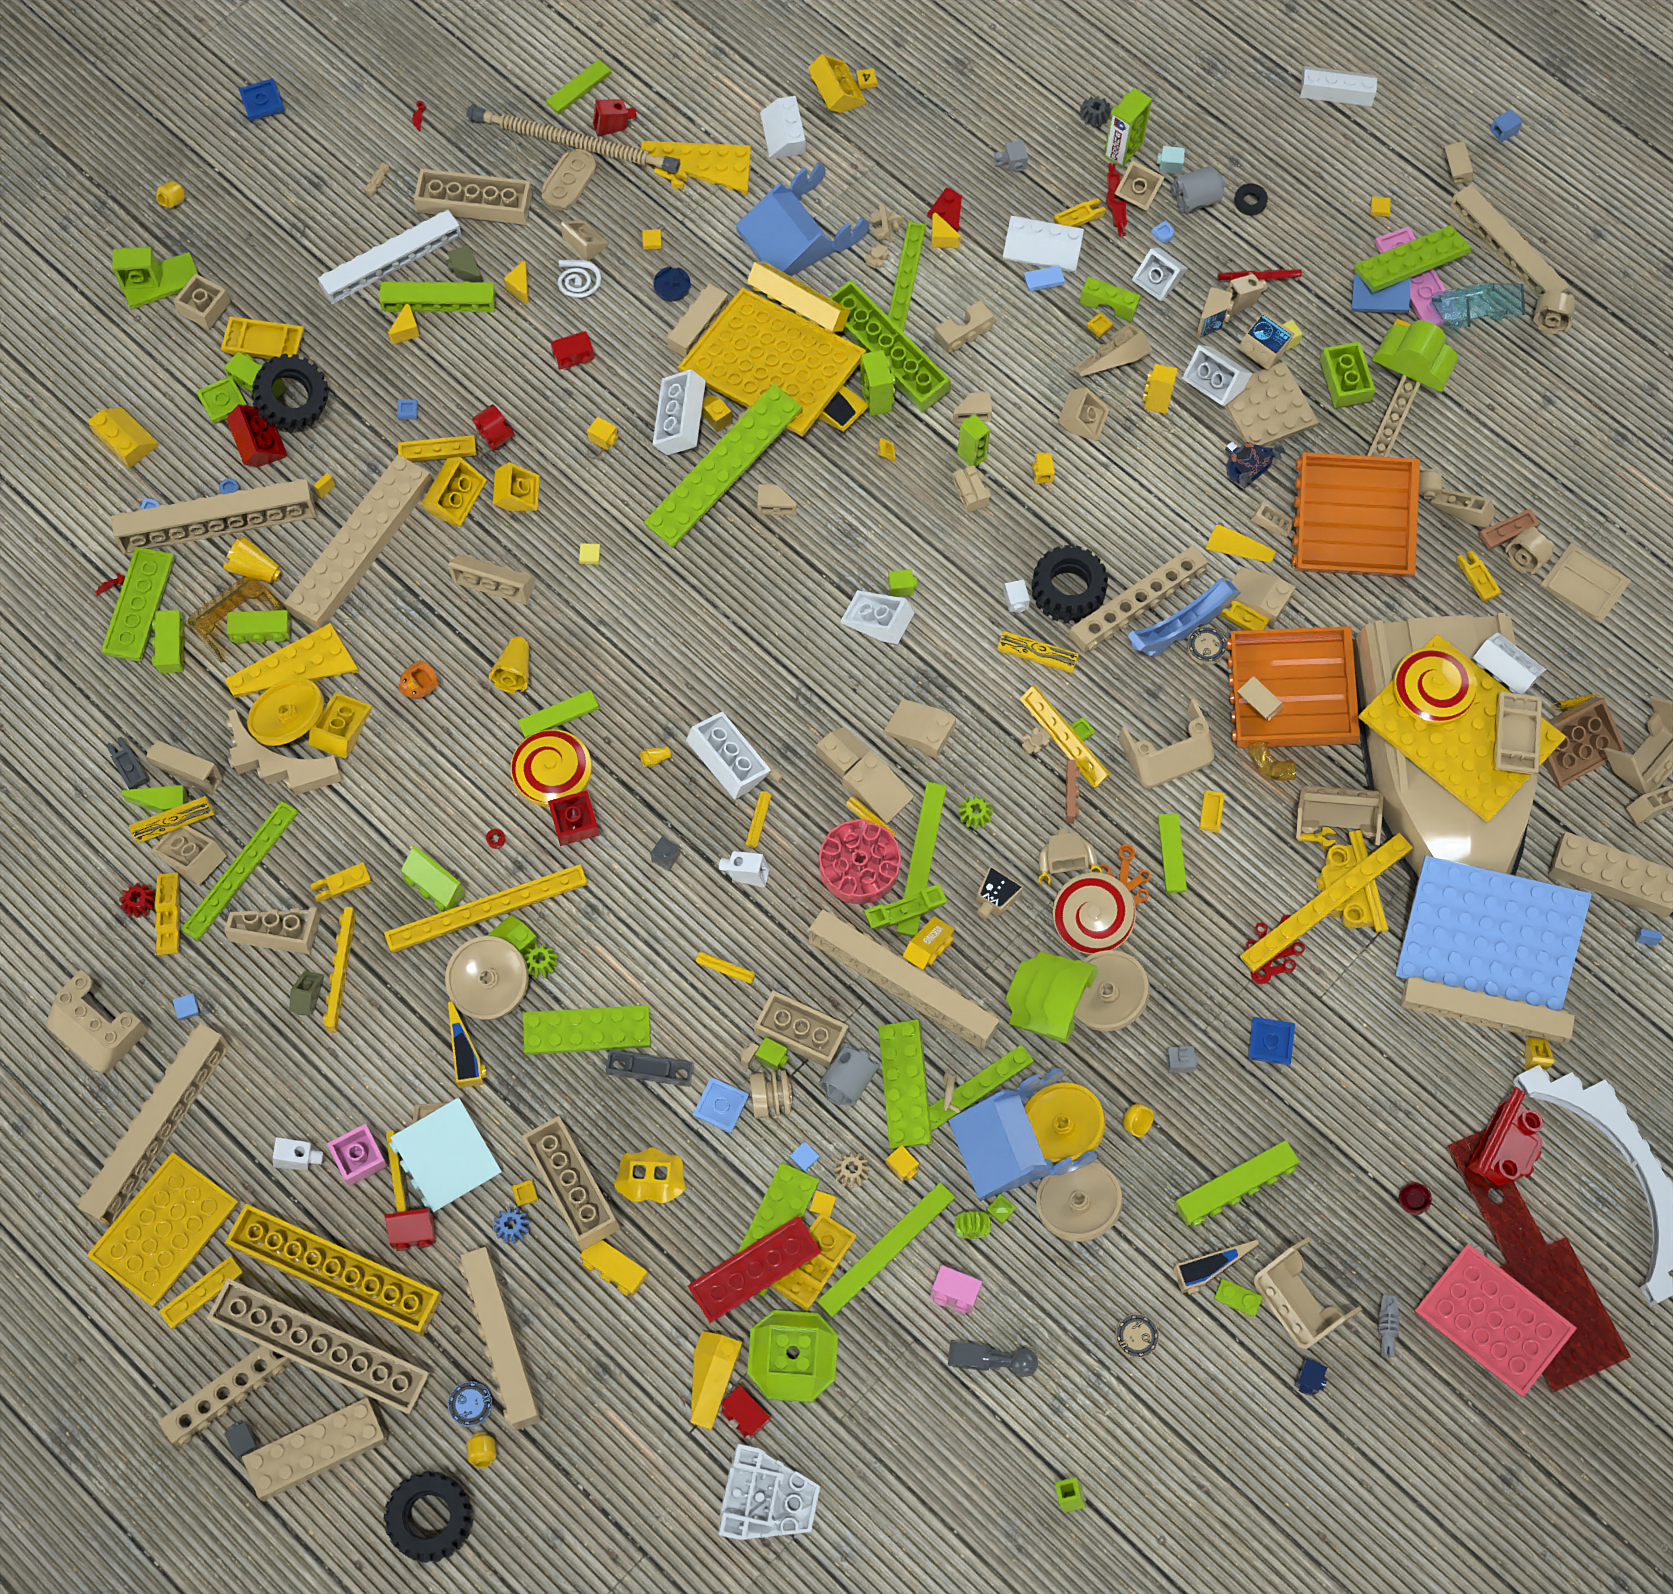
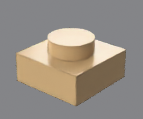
M752 1042L749 1047L745 1046L740 1054L741 1065L749 1069L755 1060V1054L759 1049L758 1045Z

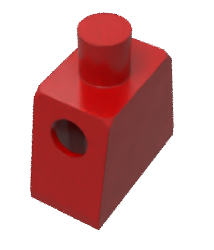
M622 99L595 100L592 123L597 137L625 130L627 120L636 118V110L634 107L626 108Z

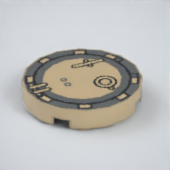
M1200 627L1194 630L1189 636L1187 643L1188 654L1199 664L1213 665L1219 662L1224 657L1227 648L1226 639L1223 634L1211 627Z
M1132 1314L1119 1322L1115 1333V1341L1118 1349L1124 1355L1135 1359H1142L1149 1356L1156 1349L1159 1342V1332L1156 1324L1150 1318L1142 1314Z

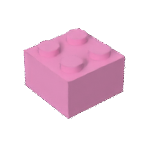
M367 1124L327 1143L348 1186L388 1167Z
M941 1265L930 1298L934 1299L933 1302L940 1306L947 1304L954 1307L953 1310L965 1315L966 1312L971 1314L982 1281Z

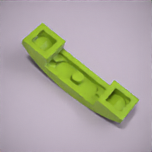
M939 883L920 890V893L885 906L880 904L863 912L871 930L909 921L939 908L948 901Z

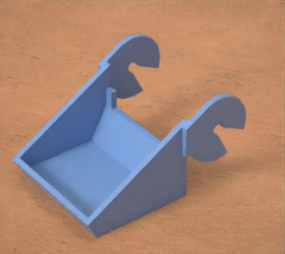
M817 162L809 179L807 178V169L805 167L801 169L793 178L790 188L778 183L736 224L737 233L759 262H767L791 277L836 251L841 253L855 245L866 235L869 229V222L866 218L861 217L854 227L852 234L851 225L848 222L837 232L833 242L830 237L825 235L799 200L803 199L801 196L814 189L823 180L826 168L822 163Z
M1053 1069L1041 1080L1038 1074L1023 1081L1016 1091L1002 1090L948 1120L979 1201L1049 1175L1061 1176L1082 1168L1097 1159L1096 1151H1087L1075 1162L1069 1157L1053 1166L1051 1160L1044 1159L1022 1104L1028 1101L1027 1098L1034 1096V1091L1059 1081L1064 1076L1063 1069Z

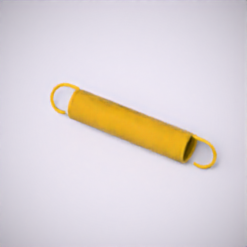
M1590 694L1557 702L1559 703L1558 709L1574 707L1595 696Z

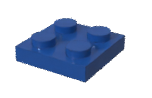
M273 78L238 88L250 121L285 111Z
M1253 1017L1248 1059L1290 1066L1295 1023Z

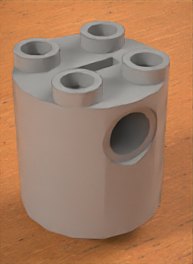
M1210 165L1176 177L1170 189L1173 196L1176 195L1178 211L1180 213H1188L1221 201L1225 182L1223 176Z
M843 1044L819 1081L820 1086L827 1092L825 1097L835 1105L854 1106L879 1068L875 1062L868 1059L870 1057L868 1053L861 1049L857 1052L850 1045Z

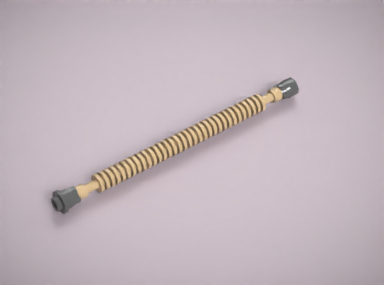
M477 104L469 106L466 112L470 122L499 123L500 128L518 131L519 133L546 140L549 139V141L571 145L576 148L580 147V149L599 154L602 153L603 155L626 161L629 160L630 162L645 166L647 162L652 163L656 167L675 174L678 173L680 167V159L650 156L649 151L631 148V146L613 143L608 140L604 141V139L585 134L582 135L577 132L573 133V131L554 126L551 127L550 125L523 118L520 119L519 117L504 113L502 116H497L493 112L478 107Z

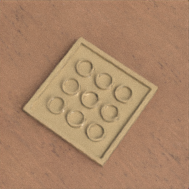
M1285 362L1276 364L1269 370L1263 369L1253 373L1244 391L1224 406L1244 443L1251 442L1252 444L1264 447L1317 427L1319 424L1318 419Z

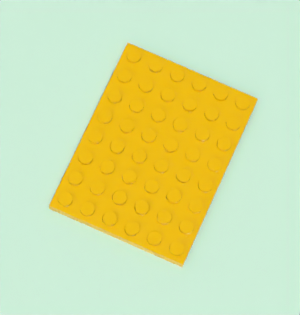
M742 287L677 368L680 373L692 369L706 380L705 386L747 408L752 407L775 384L802 406L803 410L786 428L803 437L860 364L861 354L867 352L852 342L834 333H829L824 328Z
M1436 634L1424 647H1441L1451 650L1464 658L1474 671L1477 680V696L1468 713L1456 722L1446 725L1422 723L1408 715L1399 705L1395 697L1392 680L1361 712L1358 718L1485 822L1489 823L1533 775L1495 769L1494 748L1497 732L1496 714L1499 693L1511 692L1439 634ZM1541 717L1539 767L1566 738L1563 733L1543 717Z

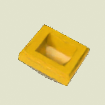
M880 438L878 455L893 462L896 461L894 444L884 438Z

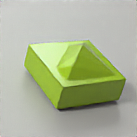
M999 1194L986 1209V1212L1003 1225L1016 1210V1207L1003 1195Z

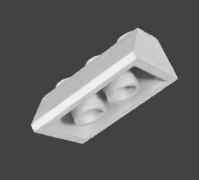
M796 96L776 99L760 112L769 158L775 159L806 154V140Z
M1198 345L1182 379L1222 406H1225L1244 391L1252 373L1214 348Z
M1498 632L1488 638L1473 657L1480 668L1489 670L1497 681L1506 683L1510 691L1515 694L1524 695L1547 670Z

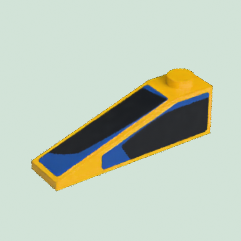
M452 1001L448 1002L458 1088L484 1085L483 1078L487 1077L486 1066L481 1064L480 1058Z

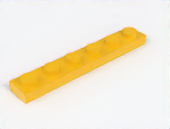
M1036 685L1031 686L1020 698L1021 702L1050 734L1068 758L1076 760V767H1079V771L1093 788H1098L1111 774Z
M344 907V913H341L339 918L341 931L336 936L338 950L333 955V965H335L334 973L331 972L329 984L332 985L331 992H328L326 996L328 1010L323 1015V1025H325L328 1032L337 1033L356 918L353 907Z

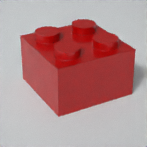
M587 790L548 801L560 846L599 836L597 822Z

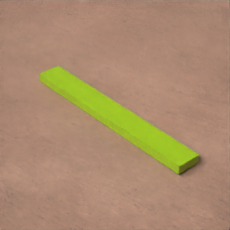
M908 221L888 317L903 332L927 225Z
M927 782L904 898L920 893V890L927 888L947 785ZM921 916L898 924L896 934L914 937L918 933Z
M282 800L182 926L181 931L197 942L200 941L299 814L298 810Z
M940 1182L817 1301L820 1307L833 1318L955 1199V1196Z

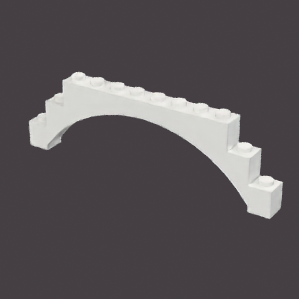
M1537 1065L1518 1075L1513 1080L1515 1086L1526 1093L1524 1099L1531 1097L1544 1100L1581 1116L1612 1141L1634 1170L1647 1200L1653 1235L1650 1267L1645 1284L1640 1287V1290L1651 1307L1673 1296V1277L1668 1273L1673 1270V1182L1669 1177L1665 1176L1661 1163L1657 1158H1654L1650 1152L1648 1142L1642 1139L1638 1133L1639 1130L1636 1123L1628 1117L1626 1107L1618 1101L1612 1085L1603 1080L1583 1090L1582 1082L1573 1072L1550 1082L1547 1071L1542 1069L1540 1065Z

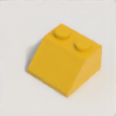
M511 462L495 469L493 504L508 511L538 510L540 475Z

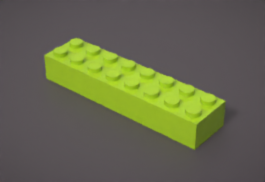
M851 279L828 297L851 310L842 332L855 345L865 349L867 353L884 350L885 356H889L890 373H894L896 384L894 385L922 413L951 390L950 379Z

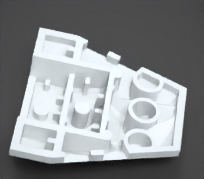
M737 1444L733 1461L729 1468L722 1501L718 1535L737 1540L811 1532L820 1486L800 1473L784 1466V1463L779 1460L776 1461L763 1450Z

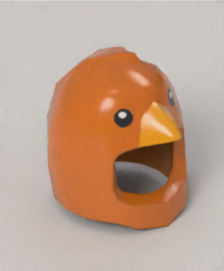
M418 660L401 674L398 688L404 696L419 699L431 693L439 685L433 668L427 663Z

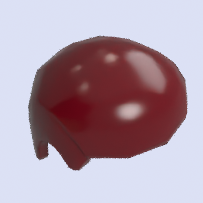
M1417 1182L1408 1183L1400 1190L1399 1203L1405 1212L1412 1215H1421L1430 1208L1432 1195L1425 1185Z

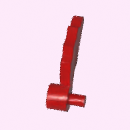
M423 101L416 103L418 110L414 112L411 119L413 126L419 132L421 131L423 120L422 112L426 108Z
M117 573L116 579L103 582L96 590V595H100L116 584L123 586L124 575Z

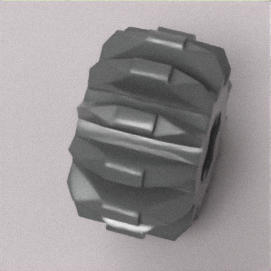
M1090 96L1089 100L1085 99L1080 107L1081 120H1085L1086 125L1090 123L1092 127L1095 124L1101 127L1102 123H1107L1111 115L1110 103H1106L1105 98L1100 99L1099 96L1096 98Z

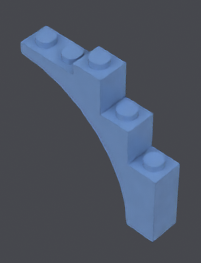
M1220 578L1200 597L1174 615L1153 626L1132 631L1128 635L1131 645L1136 650L1144 651L1149 656H1160L1175 640H1184L1199 625H1208L1241 592L1229 578Z

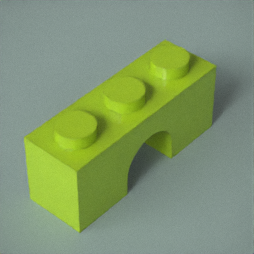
M1088 276L1081 292L1080 304L1097 309L1099 304H1107L1115 310L1114 316L1132 322L1139 307L1141 295Z

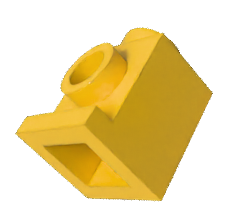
M1039 452L1035 454V462H1032V471L1035 474L1034 484L1051 483L1054 481L1055 471L1051 453Z

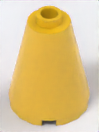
M241 535V540L237 539L226 557L230 560L228 564L224 563L223 569L227 572L272 583L273 580L277 581L282 572L279 570L280 566L248 538Z
M523 637L510 639L489 672V681L492 680L494 682L493 686L504 692L515 693L516 690L523 692L528 686L529 643Z

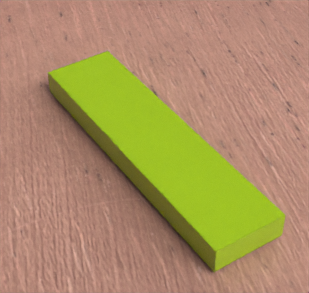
M598 59L546 99V105L559 115L611 75V69Z
M588 690L519 719L517 722L526 739L536 732L553 729L599 709V706L592 691Z
M1158 814L1166 893L1186 892L1187 885L1179 814Z

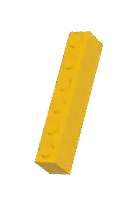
M754 262L747 283L752 285L754 290L766 293L767 297L772 300L780 301L783 307L794 309L797 315L808 317L811 323L823 326L824 330L829 333L843 331L851 310L767 262Z

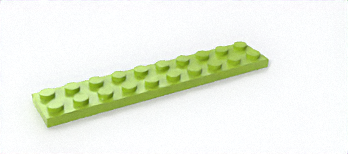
M773 384L643 522L644 525L673 549L803 410L802 406Z

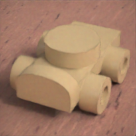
M880 243L876 247L872 245L869 251L871 254H866L864 258L865 264L873 268H881L884 264V261L881 259L887 260L889 253L886 252L888 247Z
M1038 727L1032 731L1034 736L1031 737L1027 734L1023 738L1025 742L1022 744V747L1028 754H1031L1033 751L1037 754L1041 751L1042 745L1046 747L1051 743L1049 740L1051 739L1050 734L1044 728L1040 730Z

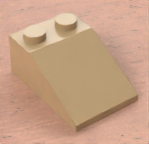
M1244 567L1240 568L1232 580V583L1241 592L1234 601L1237 600L1269 618L1268 625L1272 627L1289 603L1296 588L1279 577Z
M902 699L884 729V733L937 759L955 729L956 717L938 708Z
M871 750L843 776L842 786L886 825L914 799L911 792L887 764Z
M187 825L168 832L151 850L153 854L198 886L226 857V854L214 840Z

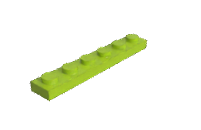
M1021 1044L956 1088L951 1105L960 1108L961 1113L1033 1064L1034 1060ZM944 1097L929 1107L931 1132L948 1122L949 1119L960 1114L950 1108L947 1111L944 1110Z

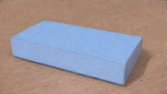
M1060 266L1024 273L1028 292L1060 286L1065 283Z

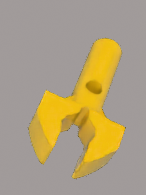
M659 167L654 169V174L671 180L672 188H684V182L678 181V179L688 182L686 173L681 169L678 170L677 174Z
M1322 827L1320 833H1301V838H1297V840L1319 842L1321 849H1329L1335 844L1336 840H1326L1324 837H1334L1336 832L1329 827Z

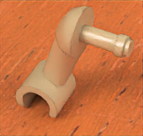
M947 1069L943 1077V1082L946 1084L944 1110L947 1111L950 1108L956 1113H960V1108L951 1105L954 1083L958 1074L952 1076L949 1074L950 1070Z

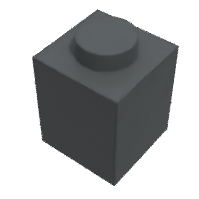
M663 837L660 838L650 853L652 862L667 871H670L680 856L679 847Z
M237 1422L231 1425L229 1430L224 1433L234 1456L239 1460L243 1456L260 1449L250 1426L245 1422Z

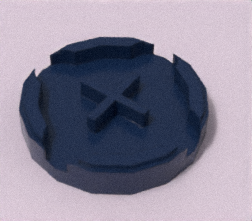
M672 267L661 269L654 278V291L658 297L665 301H679L688 295L691 288L689 275L678 267L677 269Z

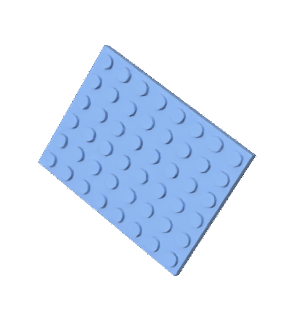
M1425 855L1395 976L1405 979L1417 976L1428 982L1439 981L1450 987L1461 986L1467 991H1482L1486 995L1493 997L1500 995L1506 997V1000H1522L1527 1002L1528 1005H1544L1550 1010H1562L1592 894Z

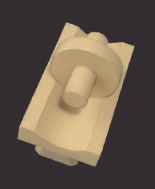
M884 204L879 205V211L871 214L875 226L882 224L881 227L874 229L875 237L877 240L887 238L890 243L895 241L893 229H899L898 226L903 222L902 216L896 214L895 211L889 213V211H886Z

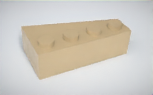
M317 907L309 908V910L295 908L290 909V911L230 912L224 931L228 942L310 955L320 916Z

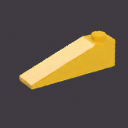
M701 1332L694 1350L691 1404L692 1424L712 1431L721 1407L720 1404L724 1399L742 1351V1342L721 1334Z

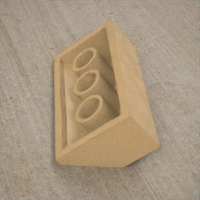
M459 554L448 565L453 583L527 605L535 586L533 576L527 572L520 573L513 571V569L507 566L500 567L487 560L480 561L471 555L464 556Z

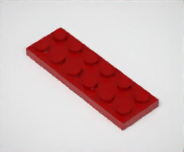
M798 1215L687 1286L711 1324L819 1256L822 1252Z

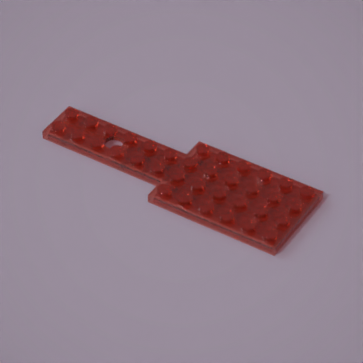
M1484 1129L1454 1142L1446 1148L1507 1264L1499 1268L1577 1328L1542 1372L1551 1393H1554L1629 1359L1631 1356L1567 1237L1547 1245L1514 1182L1510 1181L1500 1186L1468 1168L1486 1131ZM1494 1188L1500 1190L1504 1195L1503 1202L1501 1204H1493L1488 1198L1489 1190Z

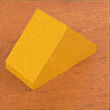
M935 212L932 216L931 247L958 248L961 235Z
M521 261L504 278L505 288L522 302L529 303L526 261Z
M407 303L388 332L392 344L419 337L410 305Z
M1526 1037L1525 1069H1532L1540 1065L1542 1069L1547 1071L1554 1063V1057L1548 1040Z

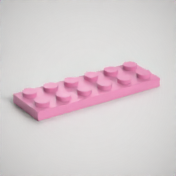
M1408 226L1375 239L1374 243L1379 252L1383 253L1416 238ZM1433 268L1411 277L1410 305L1419 320L1428 321L1440 326L1459 319L1460 313Z

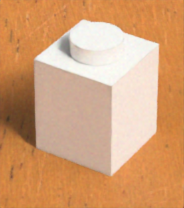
M1024 579L1005 583L1004 596L1009 613H1020L1028 609L1030 599Z

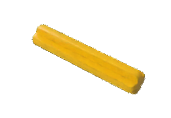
M767 791L759 793L746 839V846L749 848H756L759 842L771 799V794Z
M852 796L848 799L846 805L862 820L882 826L889 830L893 837L896 836V833L857 798Z
M702 951L696 957L697 963L749 984L755 978L754 972Z

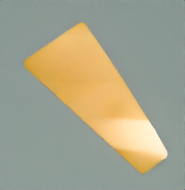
M1216 524L1206 545L1207 550L1268 563L1272 562L1275 555V550L1219 524Z

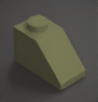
M469 245L447 252L449 259L446 260L449 271L453 270L455 277L471 283L482 282L481 274Z
M304 971L291 988L289 1012H294L298 1015H310L316 1007L323 984V974Z

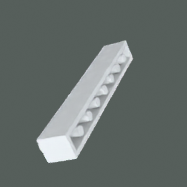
M449 210L440 212L435 217L421 222L416 227L408 229L395 238H390L387 242L373 247L370 251L356 256L353 260L339 265L338 268L324 273L318 277L320 287L330 303L334 304L462 236L460 226Z

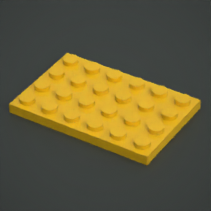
M172 1152L86 1256L155 1308L240 1203Z

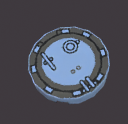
M464 1382L458 1385L451 1392L448 1400V1411L452 1419L465 1427H476L484 1423L493 1408L492 1397L488 1389L477 1382Z

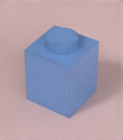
M1509 110L1494 119L1490 131L1502 143L1519 132L1522 121L1518 115Z

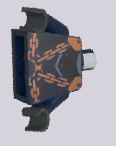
M1234 442L1229 443L1225 448L1230 454L1227 462L1229 479L1240 484L1245 489L1271 467L1272 457H1275L1276 460L1281 459V453H1286L1283 445L1279 444L1272 448L1246 442L1239 448Z

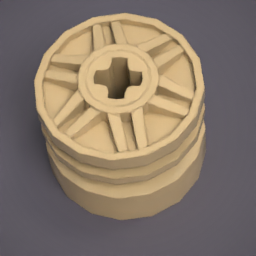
M786 1070L780 1071L781 1080L776 1081L775 1071H773L770 1082H766L764 1073L750 1074L755 1119L768 1117L769 1107H774L776 1116H780L779 1106H784L785 1115H791L792 1093Z

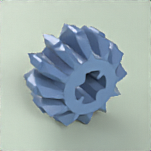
M507 1207L506 1214L500 1210L501 1218H494V1222L497 1225L493 1226V1230L499 1231L496 1237L498 1239L503 1237L504 1243L507 1244L511 1238L512 1243L516 1244V1237L524 1240L521 1233H529V1229L525 1226H528L530 1221L525 1219L527 1214L525 1212L520 1213L518 1207L513 1212L510 1207ZM511 1221H513L515 1224L513 1225V1229H509L508 1227L510 1226Z

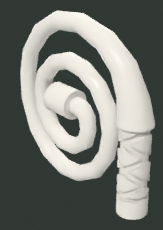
M582 259L559 260V267H581L568 269L559 276L557 284L560 291L565 295L574 298L587 297L599 288L601 275L595 264ZM582 268L591 269L595 273L597 278L595 286L585 293L579 292H583L589 288L591 284V277L588 274V272L583 270ZM571 272H579L585 275L587 279L585 286L582 287V279L579 275L572 274L565 279V285L567 289L572 292H569L563 288L562 279L567 274ZM576 278L574 287L570 286L569 281Z

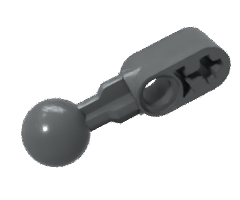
M950 1342L948 1366L988 1371L989 1369L998 1370L1001 1367L1012 1368L1013 1372L1018 1376L1029 1377L1038 1368V1358L1032 1350L1026 1348L1018 1349L1011 1355L1003 1354L1001 1350L991 1349V1347L986 1345Z

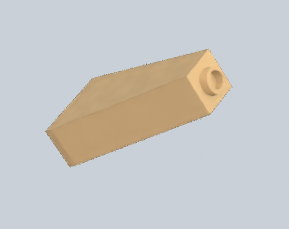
M157 740L147 751L146 758L151 765L210 795L214 794L223 780L214 763Z

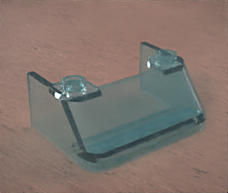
M1479 283L1431 294V301L1444 324L1450 326V329L1470 327V320L1486 316H1492L1493 320L1504 319V315L1508 314L1525 315L1524 284Z

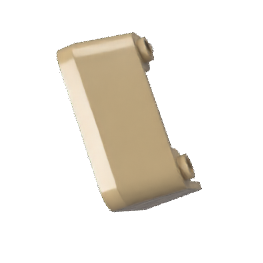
M1655 696L1649 698L1655 711L1647 722L1650 735L1637 751L1631 755L1610 748L1604 750L1614 773L1641 794L1657 790L1673 772V701Z
M1195 699L1191 700L1187 715L1191 720L1188 727L1191 737L1158 751L1154 749L1149 741L1142 740L1134 743L1126 726L1122 727L1118 740L1143 787L1154 788L1207 767L1212 763L1214 750L1209 726Z
M1320 786L1302 787L1298 807L1296 838H1301V831L1313 833L1318 830L1319 826L1360 829L1364 837L1376 838V845H1380L1384 796L1378 791Z
M1310 1237L1290 1247L1254 1277L1256 1289L1263 1296L1294 1342L1303 1349L1311 1347L1362 1310L1359 1306L1346 1315L1336 1306H1329L1323 1310L1297 1274L1303 1270L1304 1260L1298 1251L1311 1241Z

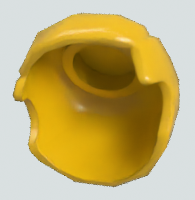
M1142 1104L1132 1105L1124 1114V1129L1136 1137L1144 1136L1153 1123L1154 1112Z

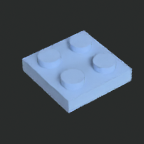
M711 1077L693 1113V1117L732 1134L749 1098V1094Z

